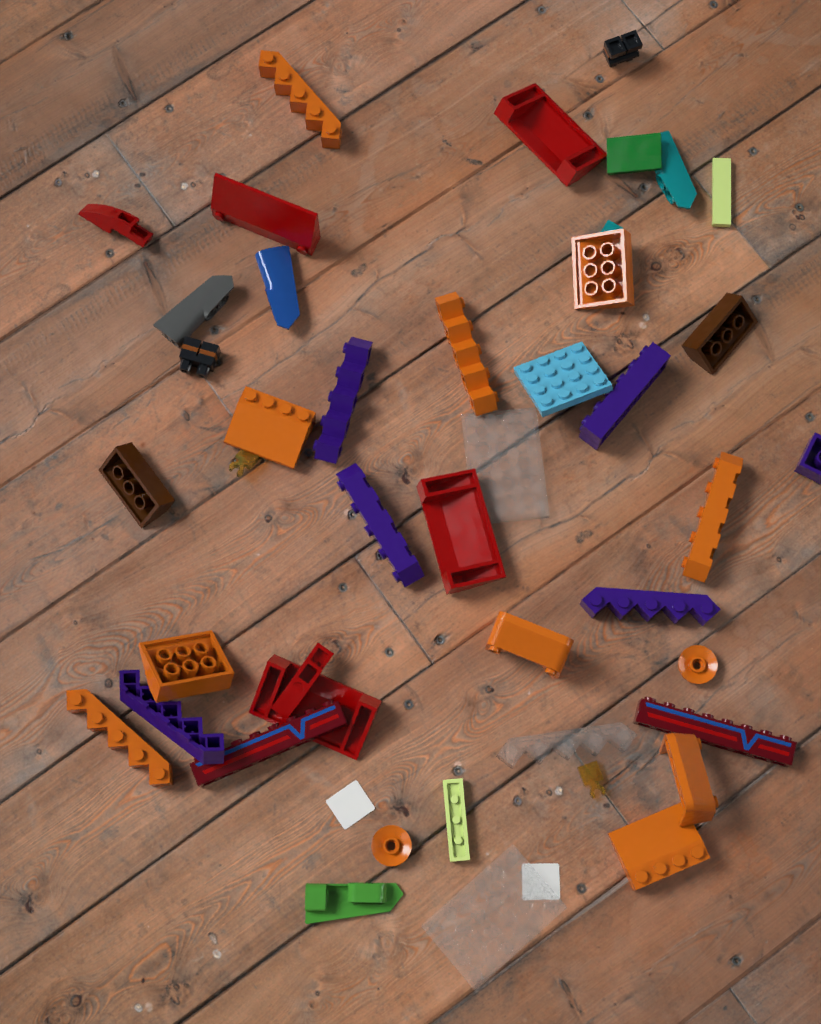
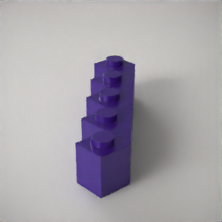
M351 337L349 342L344 344L343 353H345V358L341 367H337L335 377L338 378L337 385L333 391H330L328 396L330 408L327 414L322 416L320 426H323L322 434L318 440H315L313 445L315 459L336 464L341 455L342 444L347 436L350 418L356 406L357 395L362 386L366 365L368 366L373 342Z
M354 463L337 473L339 481L336 483L341 492L345 491L352 501L350 506L355 514L359 513L366 524L364 529L369 537L373 536L380 547L378 552L383 560L387 559L394 570L392 575L397 583L401 582L404 587H407L424 577L425 575L419 562L412 555L408 544L402 534L396 529L394 521L382 506L373 487L367 482L361 468Z
M603 587L594 588L580 602V606L591 618H594L607 606L619 620L632 609H635L648 622L662 610L674 624L689 612L701 626L706 624L721 610L708 595Z
M119 670L120 701L203 765L224 764L223 733L203 734L202 717L182 718L181 701L156 703L149 687L140 686V670Z

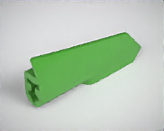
M306 883L305 923L311 924L390 912L404 893L396 883Z

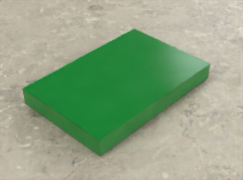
M661 133L606 138L608 175L662 170Z

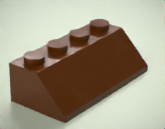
M726 293L681 346L691 360L713 375L758 321L743 296Z
M132 442L116 446L99 468V472L141 529L167 512L175 502V499Z

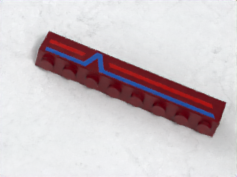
M644 697V699L641 698L638 701L633 724L667 734H694L696 738H700L701 743L783 767L792 766L797 742L791 741V737L784 735L776 737L770 731L752 730V726L741 724V726L734 725L733 721L728 719H721L720 721L707 713H702V715L695 714L693 709L683 708L681 710L675 708V705L672 703H657L656 699L651 697Z
M327 701L323 704L324 707L316 710L315 707L308 709L304 712L305 715L297 717V715L286 719V723L282 725L276 723L267 727L268 731L263 733L257 731L250 734L249 739L244 741L238 739L231 742V746L224 749V764L203 765L194 758V762L190 763V767L197 785L204 787L349 725L339 701Z

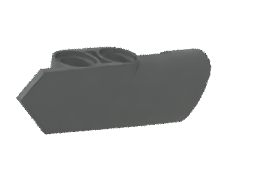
M211 276L153 326L160 330L167 340L180 348L183 345L185 336L190 337L204 321H209L226 304L229 299V292L234 288L232 276Z

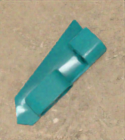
M660 132L662 135V170L655 171L656 181L670 204L676 203L678 208L690 210L697 192L670 132Z

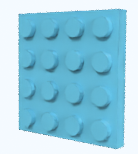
M582 341L513 367L515 375L542 417L613 391L611 382Z

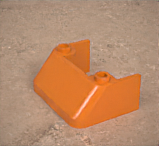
M499 611L485 650L496 654L507 651L542 665L546 674L558 679L574 640L522 618Z
M668 733L664 734L659 752L660 754L668 753L682 804L683 814L679 826L683 827L712 821L716 808L719 805L717 797L712 794L700 752L702 750L701 740L696 738L694 734Z

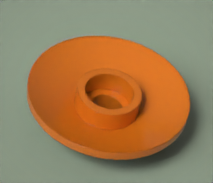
M690 646L679 656V672L690 683H707L717 672L718 663L716 656L705 646ZM693 663H698L700 668L695 669Z
M388 825L380 828L375 833L371 849L379 863L393 867L407 860L411 853L412 842L409 834L403 828ZM390 842L395 843L396 847L394 850L388 849Z

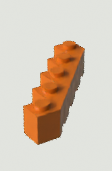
M261 50L259 59L260 77L275 79L276 95L290 96L291 112L306 114L307 130L322 131V148L340 149L342 137L341 122L279 52Z
M456 292L436 297L435 302L438 315L444 324V332L448 343L451 344L453 357L457 368L460 370L461 380L465 391L469 395V402L476 416L498 410L497 402H499L497 392H493L489 386V370L483 366L479 355L482 354L481 347L472 338V322L467 320L463 313V308L465 307L463 297H459Z
M722 451L719 458L715 457L712 468H715L714 476L711 482H707L704 490L707 493L706 501L703 507H699L696 516L699 517L696 531H692L688 542H691L688 557H683L681 563L683 576L705 583L712 566L713 555L721 537L722 527L727 518L729 504L737 486V478L742 470L743 458Z
M87 689L66 690L67 711L70 713L87 712V729L92 732L107 730L108 748L112 750L128 749L129 766L132 768L149 767V783L151 786L173 785V765Z

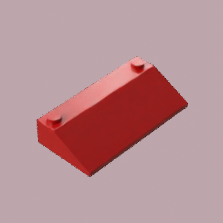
M536 83L503 97L494 112L499 120L567 187L580 180L607 158V153Z
M215 173L211 200V211L215 219L227 221L296 249L300 254L313 255L321 238L318 213Z
M470 469L421 479L416 487L446 595L466 591L506 578L476 470Z
M274 654L267 661L248 713L273 724L279 723V725L286 723V719L272 710L271 707L301 665ZM320 674L289 718L295 715L301 717L305 715L304 712L314 707L316 710L324 707L323 704L327 701H339L349 725L312 741L357 760L382 701Z

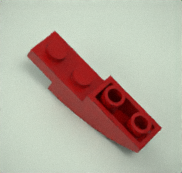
M87 204L78 214L103 231L110 234L115 230L141 247H144L153 237V233L138 225L140 221L138 217L112 206Z
M317 643L271 709L285 719H288L334 653L320 643Z

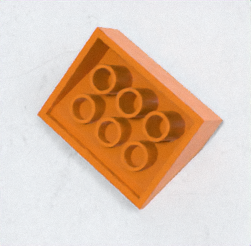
M623 228L571 237L575 310L613 309L635 306L631 233Z
M245 386L234 411L224 443L294 469L316 423V412Z
M212 630L140 642L138 645L148 687L156 703L230 689L234 671Z
M681 802L608 833L633 891L710 859L704 842L694 824L683 827L679 826L683 814Z

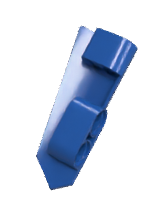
M278 246L261 250L255 254V258L266 288L265 291L277 326L289 330L300 316L289 246Z

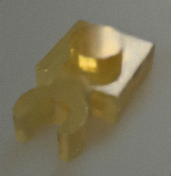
M241 449L235 455L236 461L229 465V471L231 472L234 468H238L237 477L243 475L245 467L250 470L262 457Z
M597 760L577 767L584 787L588 785L591 787L589 791L590 797L592 799L596 798L594 794L595 789H599L601 794L605 795L604 787L599 785V781L604 779Z

